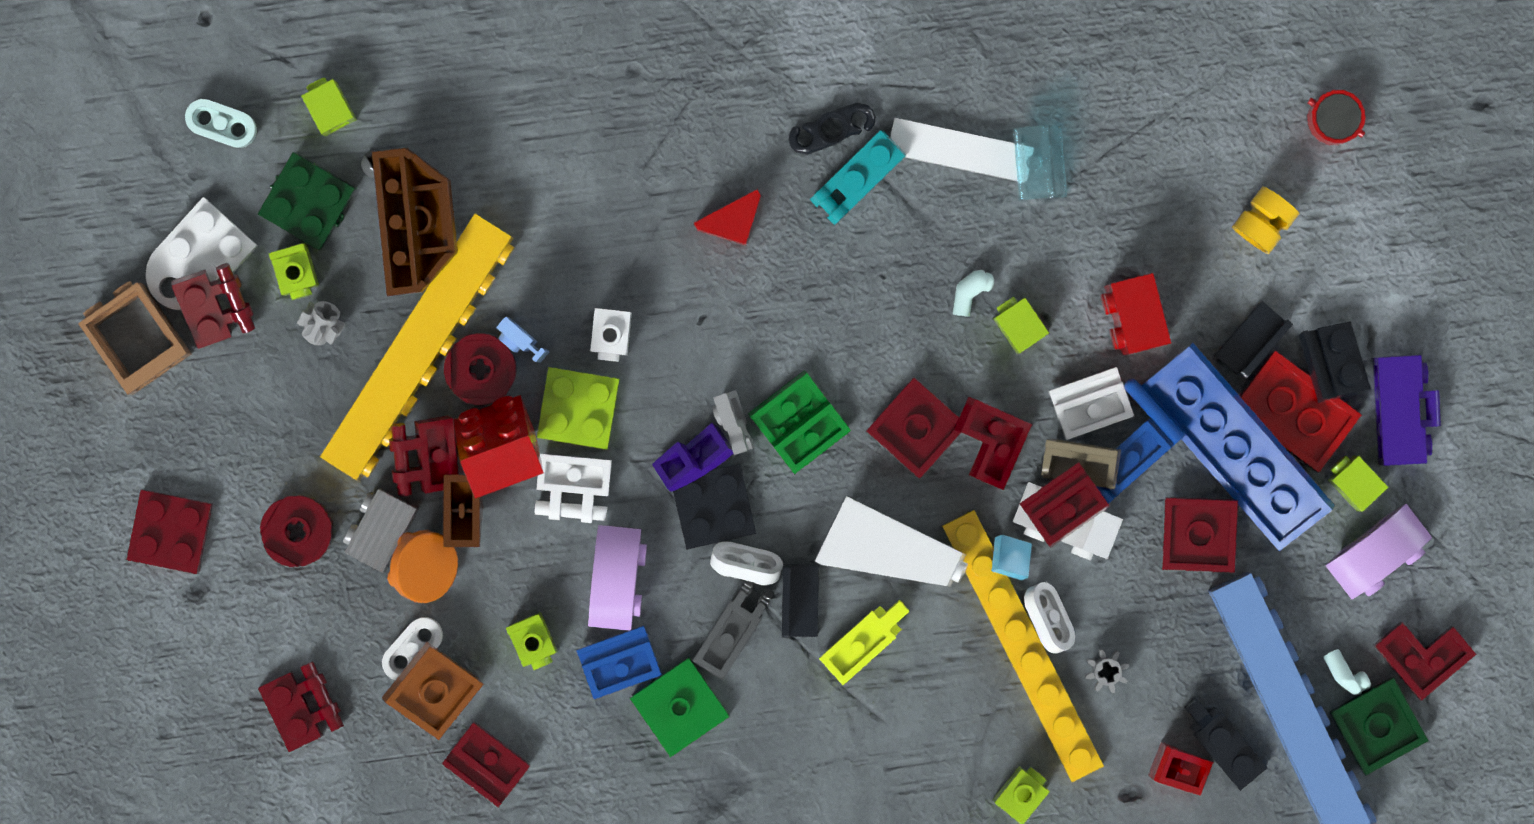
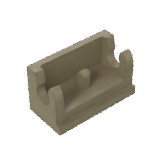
M1051 438L1046 440L1042 467L1043 478L1055 479L1079 462L1095 486L1115 489L1121 455L1120 449Z

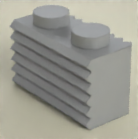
M382 488L378 489L376 494L369 492L360 508V511L365 513L359 526L351 525L343 540V543L348 545L344 553L379 572H386L391 563L393 553L398 546L400 536L408 531L419 508Z

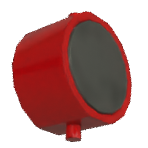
M1332 90L1316 99L1310 98L1307 104L1311 105L1307 114L1308 127L1318 141L1327 145H1341L1357 136L1361 138L1364 136L1365 131L1362 128L1365 125V109L1362 102L1353 93L1345 90Z

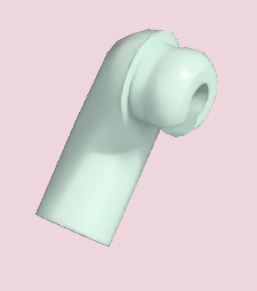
M976 270L958 282L953 315L970 317L973 297L982 291L989 292L993 288L994 277L992 274L985 273L983 270Z
M1339 649L1324 656V660L1334 679L1352 695H1361L1362 691L1368 690L1371 687V682L1365 672L1360 671L1353 676Z

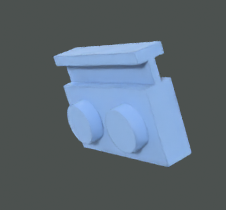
M505 317L496 327L502 332L498 339L513 352L517 353L520 349L524 352L531 350L535 354L532 359L538 363H541L549 354V351L545 348L537 349L534 345L538 341L511 318Z

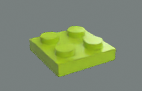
M548 367L537 438L608 450L620 379Z

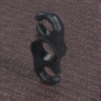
M857 102L825 113L817 120L803 124V130L812 135V141L809 145L804 146L798 142L800 128L797 126L793 127L789 133V144L796 153L805 155L837 145L844 139L852 135H860L862 129L852 122V116L856 112H863L866 115L864 129L866 131L872 130L876 118L874 111L869 105ZM830 118L840 121L843 127L841 135L835 139L825 137L821 130L823 122Z

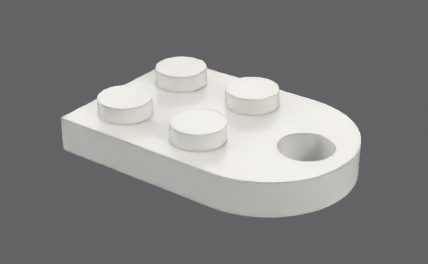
M203 197L150 256L146 266L147 286L159 303L171 309L181 310L176 297L167 298L163 295L161 285L165 279L170 277L179 279L206 269L210 281L220 279L216 267L229 263L234 273L258 245Z

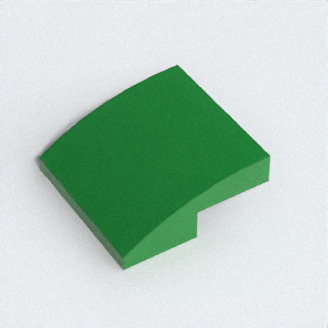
M805 370L748 413L794 475L851 432L850 428Z

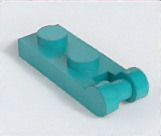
M880 130L812 196L810 201L816 207L820 205L829 214L827 219L835 226L907 155L883 130ZM836 189L847 198L840 205L830 196Z

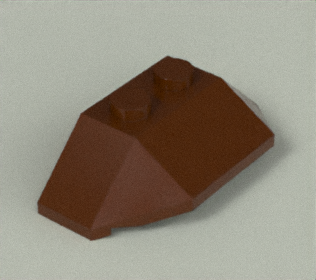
M408 148L372 152L387 296L421 293L458 253L451 180Z

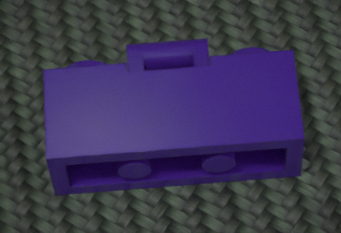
M1421 355L1372 358L1378 465L1426 464L1427 456L1432 455V438L1430 434H1426L1425 427L1441 426L1439 390L1423 391V384L1428 383L1427 363L1422 362ZM1425 398L1426 420H1420L1419 399Z

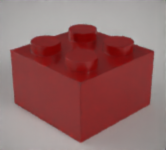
M1153 273L1104 286L1106 293L1101 294V301L1105 314H1112L1115 328L1110 329V335L1115 350L1121 349L1122 355H1129L1171 344Z

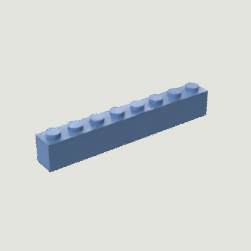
M1245 572L1208 590L1319 823H1376L1377 820L1369 804L1365 803L1362 805L1356 793L1361 790L1355 774L1352 770L1346 772L1341 762L1346 756L1337 738L1331 740L1325 727L1329 726L1330 722L1322 706L1315 707L1310 697L1315 691L1306 673L1300 675L1294 662L1299 661V657L1290 641L1284 643L1279 630L1284 627L1275 609L1269 611L1263 599L1268 596V593L1259 576L1253 578L1251 573Z

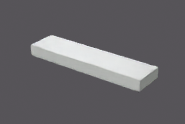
M894 118L890 136L907 155L905 158L1028 183L1035 147Z

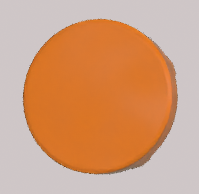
M429 530L402 534L391 559L390 571L387 577L388 583L400 595L414 602L429 603L439 599L450 589L457 574L458 556L455 547H443V535Z

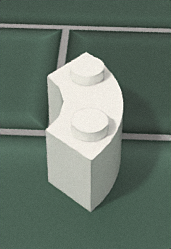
M1028 482L1021 502L1042 487ZM1019 504L1013 522L1026 527L1025 535L1044 542V538ZM1103 511L1061 541L1073 546L1071 553L1090 561L1093 554L1108 559L1123 519Z

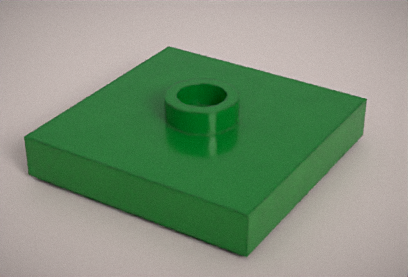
M690 657L630 697V700L670 758L730 717Z

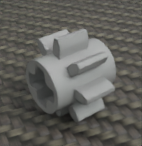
M320 301L316 304L309 302L306 310L302 311L297 321V324L304 326L301 335L314 345H324L326 342L332 345L336 337L340 336L345 326L344 322L338 320L341 312L335 305L326 301Z
M1099 649L1098 654L1100 658L1095 661L1087 658L1086 661L1092 666V672L1084 676L1086 679L1095 678L1097 680L1094 686V690L1097 692L1103 685H1106L1111 693H1115L1114 684L1118 681L1126 684L1128 682L1122 676V670L1127 669L1129 664H1119L1117 662L1119 657L1118 651L1115 650L1111 657H1108L1102 649ZM1107 662L1111 667H1116V670L1111 672V679L1109 680L1103 675H1098V671L1103 669L1102 663Z

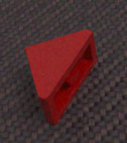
M758 189L694 222L697 231L746 246L761 199Z
M1161 742L1148 776L1158 783L1201 796L1213 762Z

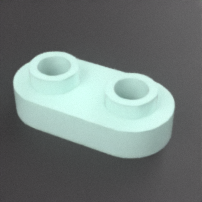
M199 99L192 102L185 113L186 124L192 132L235 148H243L251 144L256 137L257 127L251 116L207 99ZM203 112L211 114V121L206 125H202L199 121V116ZM241 123L245 127V132L242 136L236 137L233 134V127Z

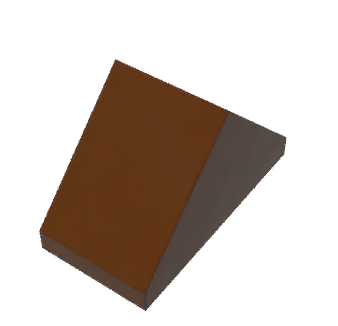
M444 475L443 547H480L483 516L482 496L475 499L466 475Z

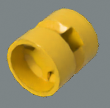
M1262 186L1250 202L1251 211H1243L1232 225V228L1257 249L1270 254L1281 239L1280 230H1288L1300 213L1281 196Z

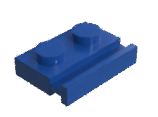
M644 625L576 650L594 699L662 675Z

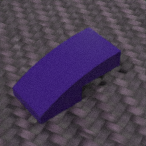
M711 423L686 446L679 441L675 443L652 465L666 488L672 492L704 476L734 453L721 429Z

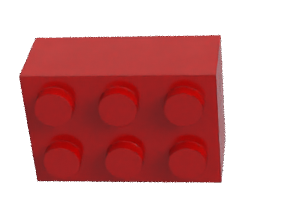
M521 395L501 397L489 407L480 410L477 408L469 409L462 412L458 418L453 419L459 460L475 499L544 473L536 433Z

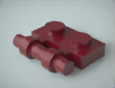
M229 263L216 267L220 279L210 281L206 269L171 281L172 289L198 349L231 338L232 332L228 325L229 323L238 322L242 333H248L255 329L251 318L254 313L250 304L245 303L239 289L242 284L238 275L233 274ZM226 294L231 307L222 310L216 295Z
M449 415L414 421L416 435L406 436L404 423L391 425L392 438L389 439V448L391 452H394L395 469L392 470L393 482L397 483L398 496L412 495L411 482L420 481L421 491L425 494L443 491L444 475H458L453 418ZM417 449L419 466L411 468L409 466L408 451Z
M313 661L300 667L306 681L300 684L297 683L291 671L258 688L288 752L322 737L323 735L317 725L322 720H326L331 732L344 726L338 714L341 710L337 702L333 703L324 685L327 681L323 673H318ZM310 690L320 710L313 713L303 696L304 693Z

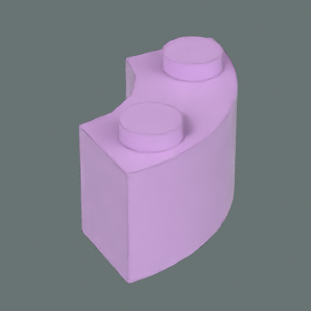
M1404 504L1381 518L1363 535L1342 548L1325 566L1351 599H1354L1363 592L1367 596H1371L1385 585L1382 579L1406 562L1407 565H1411L1425 554L1422 547L1432 539V536L1409 506Z
M598 525L590 594L589 627L631 631L633 616L640 617L642 595H635L638 566H645L647 545L640 544L641 529Z

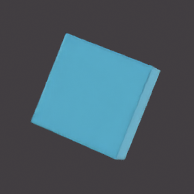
M1005 535L995 537L991 571L1019 580L1028 578L1032 544Z

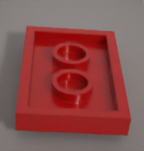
M1277 351L1271 353L1240 395L1286 450L1317 473L1321 471L1362 416L1340 398L1318 403L1311 377Z

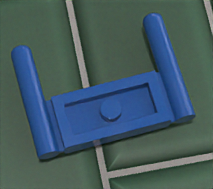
M1135 379L1126 381L1124 388L1148 414L1150 419L1116 448L1121 450L1115 489L1096 486L1108 504L1185 436L1180 428Z

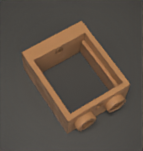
M129 281L113 292L115 296L113 300L105 305L102 302H98L83 313L86 318L78 324L127 395H134L192 355V353L146 286L138 282L133 285ZM137 298H140L172 344V347L130 375L97 326Z

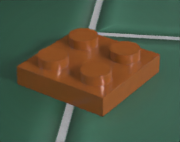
M426 642L382 696V699L386 704L439 740L484 684L475 675Z

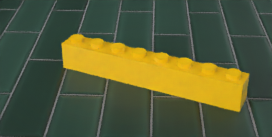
M477 214L473 215L457 241L458 253L430 283L320 458L355 480H360L363 475L369 478L380 459L375 457L382 445L389 446V439L392 438L391 425L397 423L402 414L408 417L415 407L418 398L414 397V394L419 386L422 384L427 387L437 372V368L433 364L440 353L444 356L449 353L457 340L456 337L452 336L459 324L465 326L476 310L472 306L475 298L479 293L484 296L492 286L495 277L491 273L498 263L504 265L514 251L515 247L510 245L514 239L513 237Z

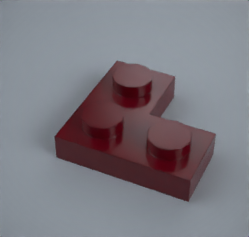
M968 397L954 430L983 442L969 476L1004 490L1032 424L979 400Z
M1399 622L1373 644L1421 701L1477 655L1452 626L1424 648L1404 623Z

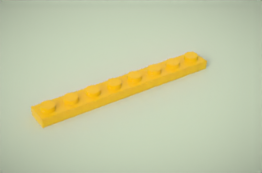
M975 510L942 525L952 547L966 554L963 561L968 563L965 573L1071 782L1104 767L1009 577L991 571L994 548Z

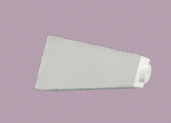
M847 496L815 562L825 566L951 587L953 581L957 583L961 581L968 566V563L963 562L966 554Z

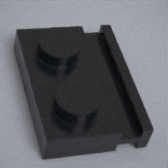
M1351 321L1320 327L1316 330H1306L1299 334L1318 403L1325 400H1335L1363 394L1371 389Z

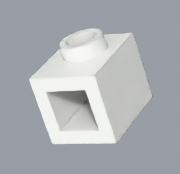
M595 308L590 351L598 352V360L619 362L620 355L628 356L631 312Z

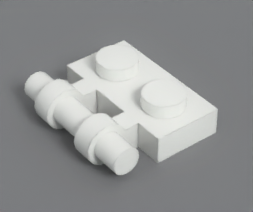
M540 454L544 473L538 475L536 490L551 491L550 501L536 500L535 515L549 516L550 520H560V517L579 518L583 523H592V520L606 521L608 507L594 506V495L609 496L612 460ZM562 492L583 494L582 504L562 503Z

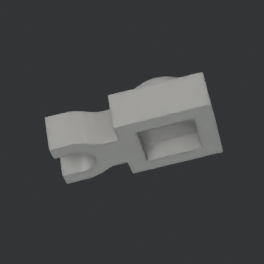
M734 390L713 397L715 405H713L715 419L719 425H723L725 431H728L734 455L755 448L745 426L748 423L737 391Z

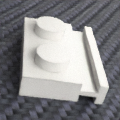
M1117 367L1048 391L1065 440L1134 416Z

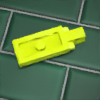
M898 600L887 611L879 606L874 611L872 610L821 655L819 660L844 685L896 639V635L902 630L896 623L909 613V609L901 600Z

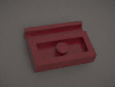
M1079 462L1019 503L1050 548L1110 507Z
M475 721L442 762V765L498 808L531 766Z

